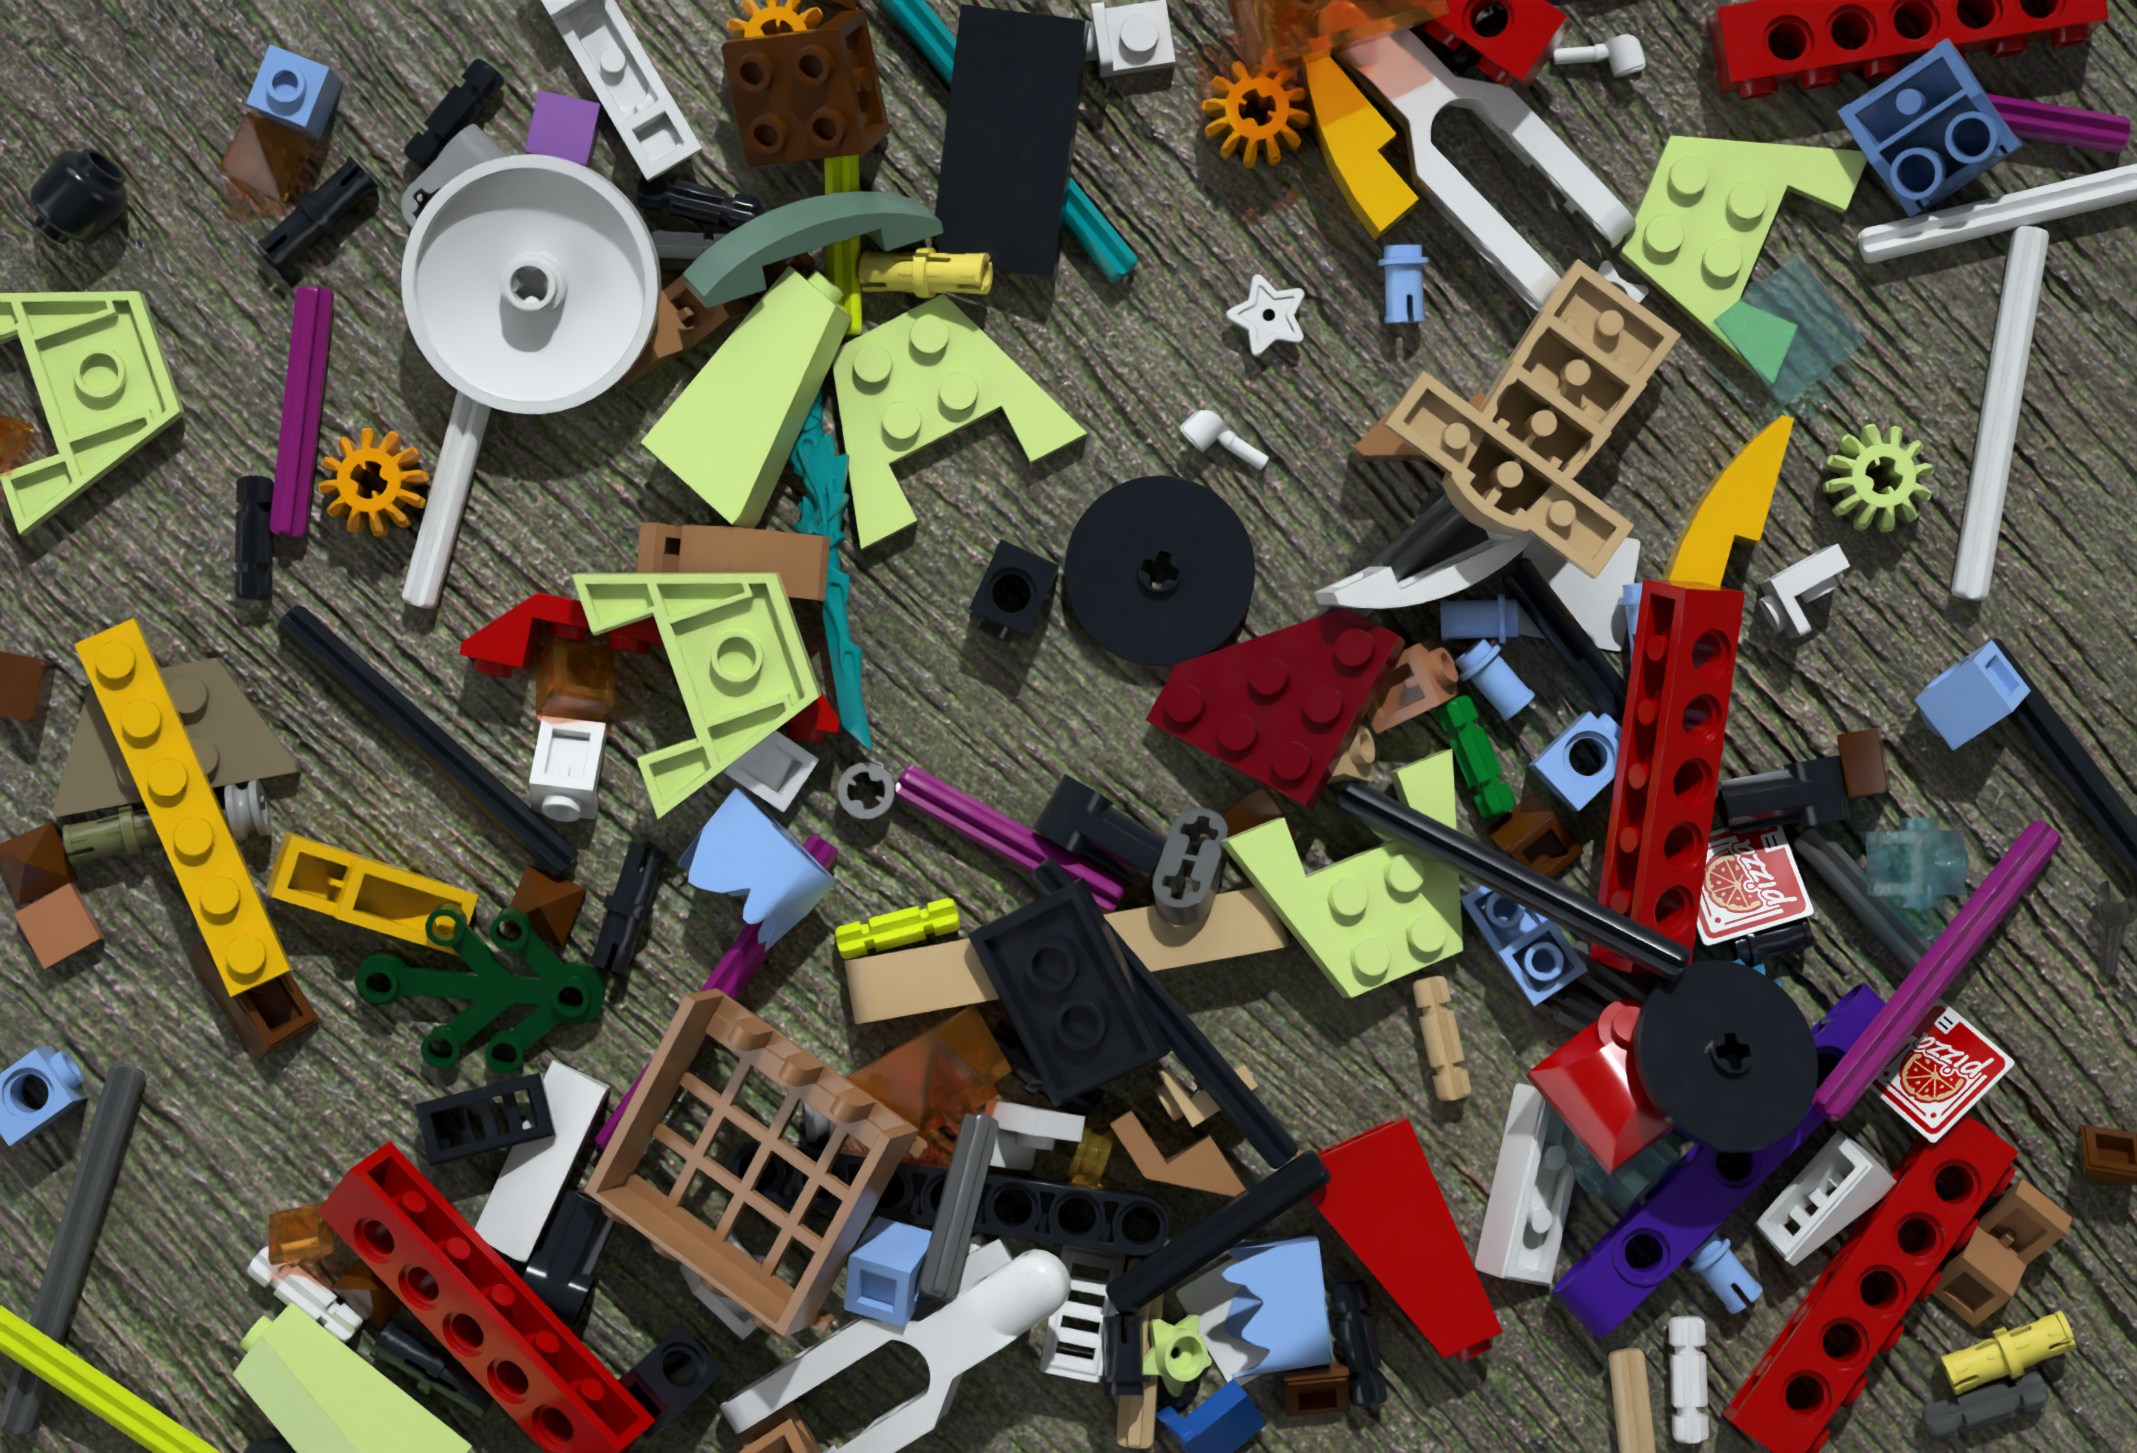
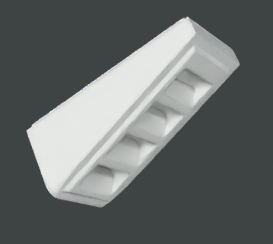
M1838 1130L1753 1225L1788 1263L1795 1266L1877 1203L1897 1182L1863 1147ZM1835 1187V1191L1828 1196L1826 1193ZM1814 1203L1818 1209L1810 1216L1805 1209ZM1792 1219L1801 1227L1794 1236L1784 1226Z
M1068 1245L1062 1246L1060 1261L1066 1266L1069 1275L1071 1274L1073 1263L1110 1271L1107 1282L1070 1275L1071 1290L1104 1296L1103 1307L1066 1301L1061 1308L1048 1318L1039 1371L1102 1383L1098 1382V1376H1104L1105 1371L1103 1317L1115 1316L1116 1312L1107 1296L1105 1288L1108 1283L1123 1274L1126 1254ZM1066 1315L1099 1322L1098 1332L1092 1333L1062 1327V1316ZM1060 1341L1094 1348L1093 1358L1087 1359L1056 1353L1057 1343Z

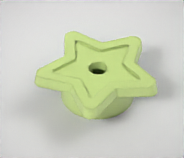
M1188 1315L1174 1326L1160 1319H1152L1149 1323L1152 1347L1143 1358V1373L1160 1375L1168 1392L1175 1397L1181 1395L1186 1381L1195 1379L1204 1368L1209 1367L1212 1363V1359L1208 1355L1206 1342L1198 1333L1200 1324L1198 1315ZM1177 1347L1179 1354L1173 1359L1171 1352L1173 1348Z

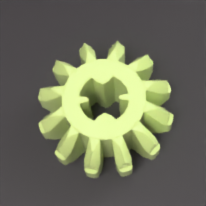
M1869 424L1861 430V442L1850 434L1838 440L1840 449L1845 457L1830 455L1825 459L1824 466L1830 471L1840 474V478L1823 483L1822 488L1823 492L1827 494L1842 491L1845 499L1838 502L1832 510L1837 517L1850 512L1853 508L1857 509L1853 520L1854 529L1859 531L1867 529L1874 517L1880 532L1886 533L1894 529L1895 515L1905 523H1909L1917 518L1916 509L1910 500L1915 502L1928 501L1932 492L1927 487L1916 483V479L1931 475L1933 473V466L1928 463L1914 465L1911 458L1921 452L1923 445L1919 440H1916L1901 449L1899 447L1902 439V429L1900 427L1893 426L1889 428L1881 440L1876 425ZM1881 465L1883 467L1882 478L1890 481V486L1874 492L1872 490L1874 480L1866 476L1865 473Z

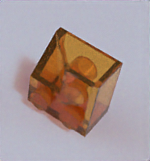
M973 1004L870 1061L845 1078L919 1129L917 1136L925 1139L927 1134L947 1123L942 1114L945 1110L960 1103L964 1111L969 1112L999 1095L994 1083L1009 1074L1012 1069L976 1005ZM855 1139L864 1156L867 1157L870 1148Z

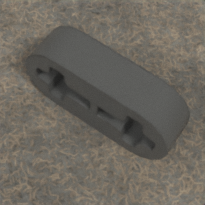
M1195 808L1185 811L1176 818L1171 826L1153 877L1152 885L1156 910L1166 922L1186 926L1197 923L1208 914L1212 907L1229 857V853L1219 842L1229 838L1228 827L1225 819L1215 811L1206 808ZM1200 834L1210 835L1211 839H1206L1202 842L1198 856L1192 855L1190 842H1196ZM1185 877L1191 878L1193 892H1186L1182 900L1173 899L1172 894H1177L1181 891Z

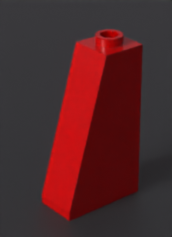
M1404 1115L1398 1116L1317 1152L1326 1163L1331 1179L1329 1183L1309 1195L1308 1198L1440 1355L1446 1358L1455 1354L1457 1361H1464L1492 1348L1493 1345L1490 1338L1503 1331L1409 1119Z

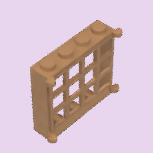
M718 988L684 996L584 1191L602 1204L601 1209L609 1218L620 1224L632 1226L651 1240V1247L658 1254L669 1260L682 1262L701 1276L700 1282L707 1290L720 1297L731 1298L749 1311L753 1323L762 1330L785 1337L814 1325L822 1332H827L834 1321V1316L822 1308L825 1299L902 1157L908 1152L915 1158L920 1159L923 1157L928 1144L924 1139L917 1136L919 1129ZM706 1034L741 1057L722 1095L687 1071ZM754 1067L789 1091L769 1129L734 1105ZM679 1085L714 1109L695 1146L661 1123ZM801 1101L837 1125L817 1163L782 1139ZM726 1119L761 1142L742 1180L707 1156ZM849 1135L870 1148L851 1186H848L830 1173ZM653 1136L687 1160L668 1197L635 1172ZM774 1152L809 1177L790 1214L755 1190ZM699 1170L734 1194L715 1231L681 1207ZM821 1187H824L842 1200L823 1238L802 1224ZM746 1204L782 1228L762 1265L728 1241ZM794 1238L815 1252L796 1289L775 1275Z

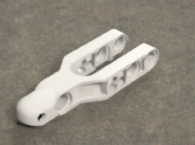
M1326 0L1321 8L1318 21L1320 38L1325 47L1404 130L1412 184L1518 295L1537 312L1540 311L1561 279L1431 143V125L1439 110L1448 104L1472 110L1528 169L1534 165L1567 199L1564 206L1571 214L1577 210L1604 238L1610 241L1612 248L1622 241V237L1626 233H1630L1636 227L1634 218L1625 206L1509 86L1505 88L1499 84L1454 76L1416 35L1405 26L1399 24L1377 0Z
M1038 1249L1026 1251L956 1293L952 1300L943 1301L934 1308L918 1307L905 1327L864 1315L858 1316L744 1387L723 1402L719 1408L735 1433L738 1434L890 1340L905 1342L915 1347L925 1357L930 1371L929 1387L875 1419L862 1433L837 1449L833 1445L822 1452L895 1453L933 1430L940 1421V1418L949 1413L964 1371L1002 1349L1027 1330L1052 1316L1068 1300L1071 1292L1070 1275L1066 1266L1059 1258L1048 1251Z

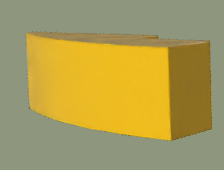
M1313 37L1303 46L1300 56L1303 87L1307 92L1306 103L1313 130L1333 179L1350 209L1376 242L1415 208L1419 198L1381 155L1392 145L1397 133Z
M1781 415L1770 422L1742 446L1714 477L1691 510L1676 539L1661 580L1703 582L1720 586L1732 543L1749 547L1760 542L1794 418Z
M287 831L284 833L265 890L273 898L332 915L336 919L457 956L459 955L451 946L436 945L428 938L425 930L426 921L435 907L440 904L451 903L459 906L464 911L467 917V924L469 925L479 896L476 893ZM440 916L436 918V926L441 932L452 934L457 931V924L451 917Z

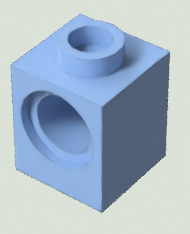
M270 44L246 104L261 118L320 141L343 82L329 67Z
M1991 640L1935 677L1914 700L1920 707L1921 717L1928 729L1934 735L1944 738L1954 751L2012 713L2031 690Z
M1590 711L1582 713L1527 767L1570 812L1580 811L1615 777L1622 728L1606 713H1603L1598 719ZM1580 739L1591 741L1600 752V765L1590 776H1583L1577 773L1569 761L1570 749Z
M52 1046L36 1048L0 1074V1134L9 1147L27 1142L88 1098L79 1085L84 1082V1076L75 1061L65 1051L61 1050L56 1053ZM32 1074L42 1078L49 1091L48 1100L40 1110L31 1107L23 1095L25 1081Z
M878 1216L849 1255L844 1310L905 1327L926 1297V1295L919 1292L918 1283L932 1232Z

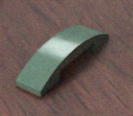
M854 191L815 196L773 209L728 233L701 254L682 274L684 285L706 308H710L766 290L762 268L764 265L862 234L869 236L886 252L942 234L943 227L942 222L918 200L897 194Z

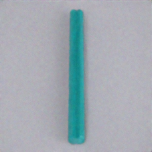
M879 0L951 88L957 39L925 0ZM1070 177L1064 225L1108 279L1117 282L1136 267L1138 262L1137 256Z

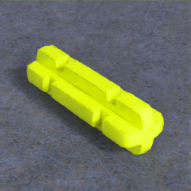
M945 898L927 903L928 908L920 910L919 906L869 918L868 924L861 925L860 921L839 926L835 929L839 953L843 959L848 960L867 955L868 949L875 947L878 952L927 939L926 934L934 932L935 936L955 932L960 928V918L956 903L953 899Z

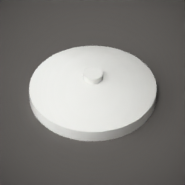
M525 154L496 158L467 169L450 180L431 198L418 216L405 247L402 262L401 290L408 325L419 349L436 372L451 386L471 399L495 409L521 414H546L573 408L592 400L615 385L635 365L645 350L657 321L661 299V271L657 251L646 223L634 205L614 184L595 171L573 161L555 156Z

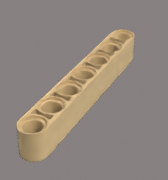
M1256 887L1217 893L1208 914L1199 922L1187 926L1166 922L1158 914L1155 905L1103 914L1105 919L1150 972L1289 946L1285 924ZM969 938L844 961L855 1024L1000 999Z

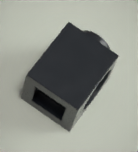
M1000 539L969 608L971 614L980 617L976 628L1010 644L1015 633L1028 639L1059 572V565ZM1017 578L1025 582L1029 587L1031 597L1026 607L1022 610L1009 613L1001 610L994 603V590L1004 579Z
M681 1324L648 1351L618 1381L656 1420L643 1434L648 1440L676 1418L724 1372L711 1358L706 1346L694 1338ZM664 1372L671 1378L673 1384L666 1378Z

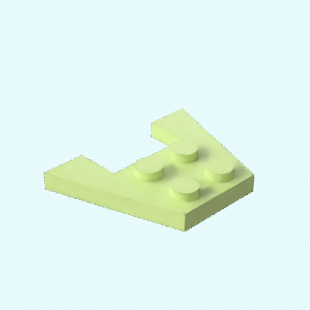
M1671 135L1666 141L1635 214L1636 227L1630 233H1627L1618 256L1769 387L1776 378L1797 326L1739 302V299L1785 190L1843 213L1849 205L1868 159L1863 151Z
M139 291L0 293V345L20 338L59 452L57 455L0 474V480L20 535H28L185 415L145 295Z
M944 293L839 346L832 361L846 454L850 457L848 469L862 551L918 522L890 466L988 415L1003 409L1030 464L1087 436V432Z
M779 572L576 573L572 575L593 636L652 616L655 617L696 734L695 738L641 755L637 758L657 819L677 806L822 695Z
M1452 749L1439 751L1389 772L1401 803L1457 831ZM1285 818L1270 820L1219 841L1343 998H1353L1463 951L1459 874L1394 840L1379 844L1305 875Z

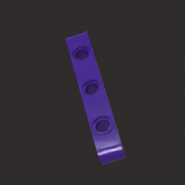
M1865 982L1858 984L1846 993L1810 1029L1817 1054L1822 1052L1830 1054L1835 1062V1067L1886 1004ZM1811 1104L1805 1117L1788 1135L1765 1148L1745 1152V1166L1741 1172L1732 1177H1723L1718 1171L1716 1159L1719 1151L1695 1143L1565 1273L1553 1288L1552 1294L1596 1339L1603 1338L1614 1330L1826 1118ZM1640 1234L1651 1235L1656 1247L1652 1260L1645 1266H1629L1625 1257V1249L1629 1240Z

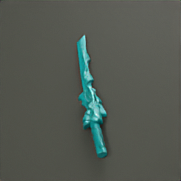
M819 390L800 431L799 439L796 440L788 458V462L794 468L793 472L804 478L803 483L806 489L803 502L798 504L802 518L800 522L794 524V530L799 534L831 537L825 601H821L841 725L867 749L872 750L869 724L860 683L862 651L860 647L852 642L846 608L850 575L841 572L838 548L846 540L844 532H841V523L850 495L845 493L850 457L848 454L837 456L833 435L827 434L824 436V425L822 424L823 411L820 405L822 398L821 391Z

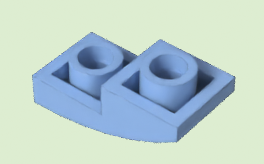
M1482 885L1460 899L1461 905L1533 1006H1536L1588 971L1555 922Z

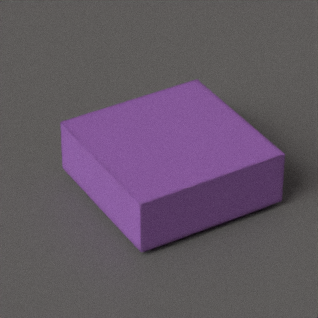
M538 90L524 152L526 154L555 156L589 168L603 110L602 105L596 102Z

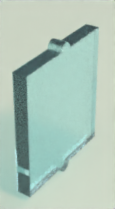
M1798 255L1789 260L1763 282L1758 280L1752 281L1748 285L1749 293L1713 320L1782 408L1817 380L1820 382L1829 380L1832 376L1831 369L1866 343L1862 335Z

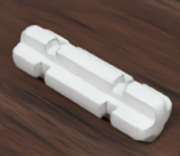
M267 1246L261 1249L251 1261L247 1269L248 1275L264 1288L271 1285L276 1289L273 1295L287 1306L292 1302L342 1343H347L360 1328L363 1318L346 1303L341 1306L335 1302L337 1296L298 1265L293 1268L287 1265L289 1258L276 1248Z
M1677 1316L1671 1318L1668 1323L1669 1344L1674 1346L1675 1352L1669 1353L1671 1405H1674L1677 1409V1413L1671 1414L1672 1436L1680 1443H1701L1707 1441L1709 1437L1708 1415L1703 1413V1407L1708 1406L1706 1354L1701 1352V1346L1706 1345L1705 1322L1697 1316Z

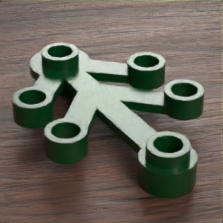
M451 903L440 904L432 910L425 924L426 934L436 945L451 946L474 972L409 968L406 960L399 953L389 949H378L369 953L363 959L355 975V985L359 994L366 1001L375 1005L391 1004L397 1001L401 995L475 1000L447 1025L436 1026L427 1033L421 1045V1054L427 1064L439 1069L453 1065L458 1059L463 1045L512 1003L537 1004L538 1006L512 1031L501 1030L491 1037L485 1050V1059L487 1064L499 1073L515 1071L521 1065L526 1050L559 1022L568 1025H581L592 1020L600 1012L605 1000V986L600 975L592 967L581 962L563 963L531 929V921L527 914L517 908H506L496 915L490 926V938L494 945L501 950H517L539 977L515 976L470 928L464 911L459 906ZM440 916L451 917L457 924V931L452 934L441 932L436 926V918ZM507 920L516 922L521 928L522 935L518 938L506 937L500 931V923ZM373 973L385 974L390 979L391 988L387 990L376 989L370 982V975ZM565 987H575L581 991L583 1001L578 1004H570L562 998L561 990ZM437 1038L445 1039L452 1045L453 1052L449 1055H440L433 1050L431 1041ZM499 1043H508L514 1047L517 1056L511 1060L502 1059L496 1054L495 1046Z

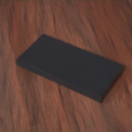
M961 4L935 216L942 222L943 233L933 236L931 245L937 253H988L990 255L989 262H992L993 269L1047 277L1058 276L1090 21Z

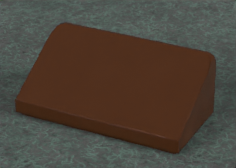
M206 941L200 942L189 953L188 957L255 1061L270 1054L320 1021L290 972L235 997H230Z

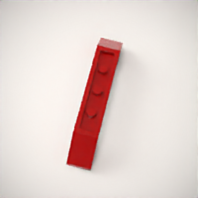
M537 592L462 641L459 655L476 659L474 672L511 679L514 667L531 670L541 621L549 623L547 635L579 642L585 641L586 631H591L581 601ZM654 616L602 633L611 636L609 647L617 650L647 655L649 644L665 647ZM821 688L822 695L784 723L788 724L787 737L824 744L826 732L841 735V719Z

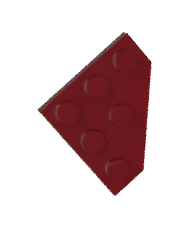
M1343 608L1176 664L1149 712L1146 721L1313 810L1406 641L1380 625Z

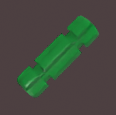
M1464 695L1441 704L1437 708L1436 714L1444 732L1449 730L1452 732L1454 739L1450 740L1449 744L1468 788L1475 785L1478 794L1473 796L1480 815L1487 819L1511 810L1515 807L1516 800L1508 782L1501 784L1498 775L1504 772L1484 726L1477 728L1474 720L1479 718L1472 698Z

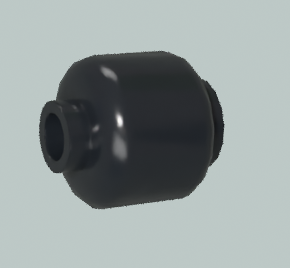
M86 148L82 152L64 151L55 158L31 189V202L39 214L36 218V224L47 236L58 243L67 244L71 239L79 243L93 244L104 235L128 204L127 192L123 187V184L126 182L125 175L109 158L94 149Z

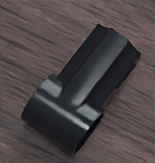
M1840 755L1783 765L1784 770L1718 781L1717 802L1726 835L1767 830L1770 827L1792 823L1797 828L1851 818Z
M1064 774L1032 829L1081 858L1084 854L1104 865L1107 870L1142 888L1161 858L1167 839L1112 807L1114 803L1111 800Z
M572 1188L567 1190L542 1250L537 1249L522 1278L553 1313L570 1327L576 1325L588 1300L597 1276L593 1271L616 1221L604 1214L600 1202L589 1194Z

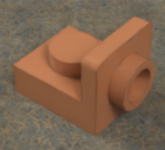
M1433 637L1399 653L1366 713L1376 734L1436 707L1460 693L1456 684L1458 681V671L1451 655L1443 647H1438Z

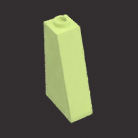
M789 265L641 441L647 449L727 521L737 527L754 529L759 523L852 320V316L837 303L844 293L816 269L807 277Z
M292 1302L274 1321L263 1315L239 1344L248 1353L232 1375L296 1453H468L472 1447L471 1444Z

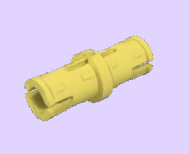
M919 247L916 252L905 253L865 251L859 263V281L863 284L862 290L864 292H912L918 298H933L936 293L947 292L987 295L992 285L993 267L992 262H989L990 255L988 253H937L933 247Z
M2059 1310L2038 1321L2007 1331L2005 1327L1992 1331V1338L1966 1349L1940 1357V1361L1944 1367L1943 1370L1947 1380L1957 1396L1978 1385L2006 1375H2010L2011 1379L2025 1374L2024 1368L2050 1357L2077 1349V1345L2074 1339H2072L2074 1336L2064 1314Z

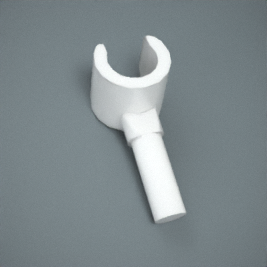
M1629 34L1619 35L1606 41L1604 44L1560 48L1554 51V65L1600 62L1609 59L1614 77L1633 74L1643 70L1646 66L1639 40Z
M1196 411L1180 426L1181 433L1202 453L1217 440L1224 448L1259 470L1268 461V456L1235 436V433L1230 431L1223 420L1212 411Z

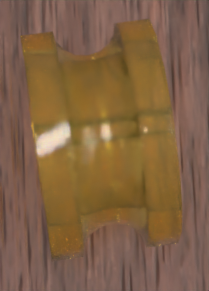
M1086 1122L1083 1128L1082 1140L1077 1143L1066 1177L1074 1179L1078 1175H1085L1089 1179V1185L1097 1187L1116 1133L1108 1130L1103 1135L1097 1134L1093 1129V1124Z

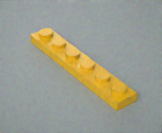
M132 618L75 643L78 655L229 996L235 997L293 971L138 620Z

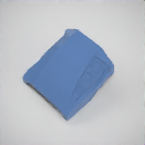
M1949 38L1935 45L1936 47L1867 94L1837 111L1870 164L1896 196L1910 218L1944 200L2023 146L1995 109Z

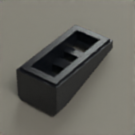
M542 1072L415 1104L430 1167L557 1134ZM525 1089L527 1090L535 1127L523 1129L514 1093ZM502 1096L511 1133L499 1135L491 1098ZM478 1102L486 1139L478 1141L475 1140L467 1104ZM454 1108L462 1145L454 1147L451 1145L443 1110Z

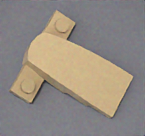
M1577 259L1569 267L1520 339L1478 410L1428 373L1422 371L1382 426L1446 472L1441 484L1451 504L1469 522L1494 534L1517 536L1528 532L1591 579H1595L1632 530L1634 524L1576 483L1573 478L1612 434L1610 431L1648 385L1646 381L1681 334L1581 260Z

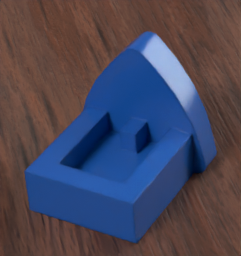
M1234 1379L1229 1381L1184 1419L1170 1405L1165 1406L1156 1414V1420L1185 1453H1233L1267 1425L1249 1396Z

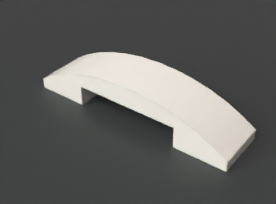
M541 0L648 182L703 151L615 0Z
M1486 530L1489 537L1488 540L1398 582L1391 567H1368L1318 590L1314 594L1318 604L1339 608L1382 609L1425 603L1458 592L1488 577L1522 552L1535 537L1528 532L1517 536L1494 534Z

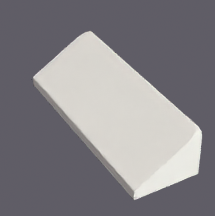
M552 1060L545 1075L544 1084L557 1134L512 1147L474 1229L490 1246L523 1264L531 1261L611 1086L555 1060ZM531 1108L523 1123V1129L535 1127Z
M1518 1083L1514 1087L1475 1259V1268L1499 1278L1551 1287L1583 1144L1534 1086Z

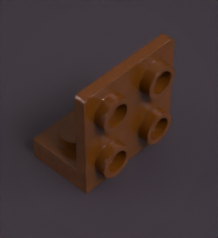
M865 9L841 11L819 29L730 39L722 45L721 50L745 156L750 166L866 154L890 133Z

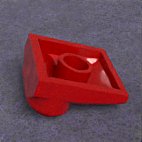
M1629 998L1615 1001L1608 1005L1597 1021L1536 1065L1526 1076L1609 1176L1674 1129L1654 1108L1639 1079L1633 1043L1635 1024L1643 1003Z

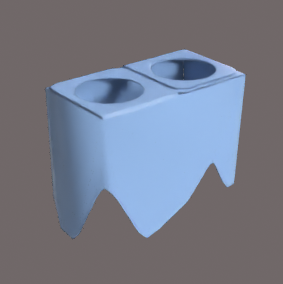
M737 788L732 791L702 828L677 865L684 869L690 868L688 883L697 888L718 893L728 892L731 897L749 895L744 906L743 919L748 924H755L764 920L758 932V944L767 942L765 952L804 918L837 883V880L802 845L797 843V840L770 813Z
M1307 1232L1241 1241L1230 1248L1229 1255L1241 1262L1228 1267L1221 1275L1229 1282L1242 1284V1286L1235 1292L1226 1316L1224 1330L1232 1337L1269 1351V1354L1261 1364L1231 1376L1241 1378L1332 1363L1333 1356L1319 1240L1315 1234Z

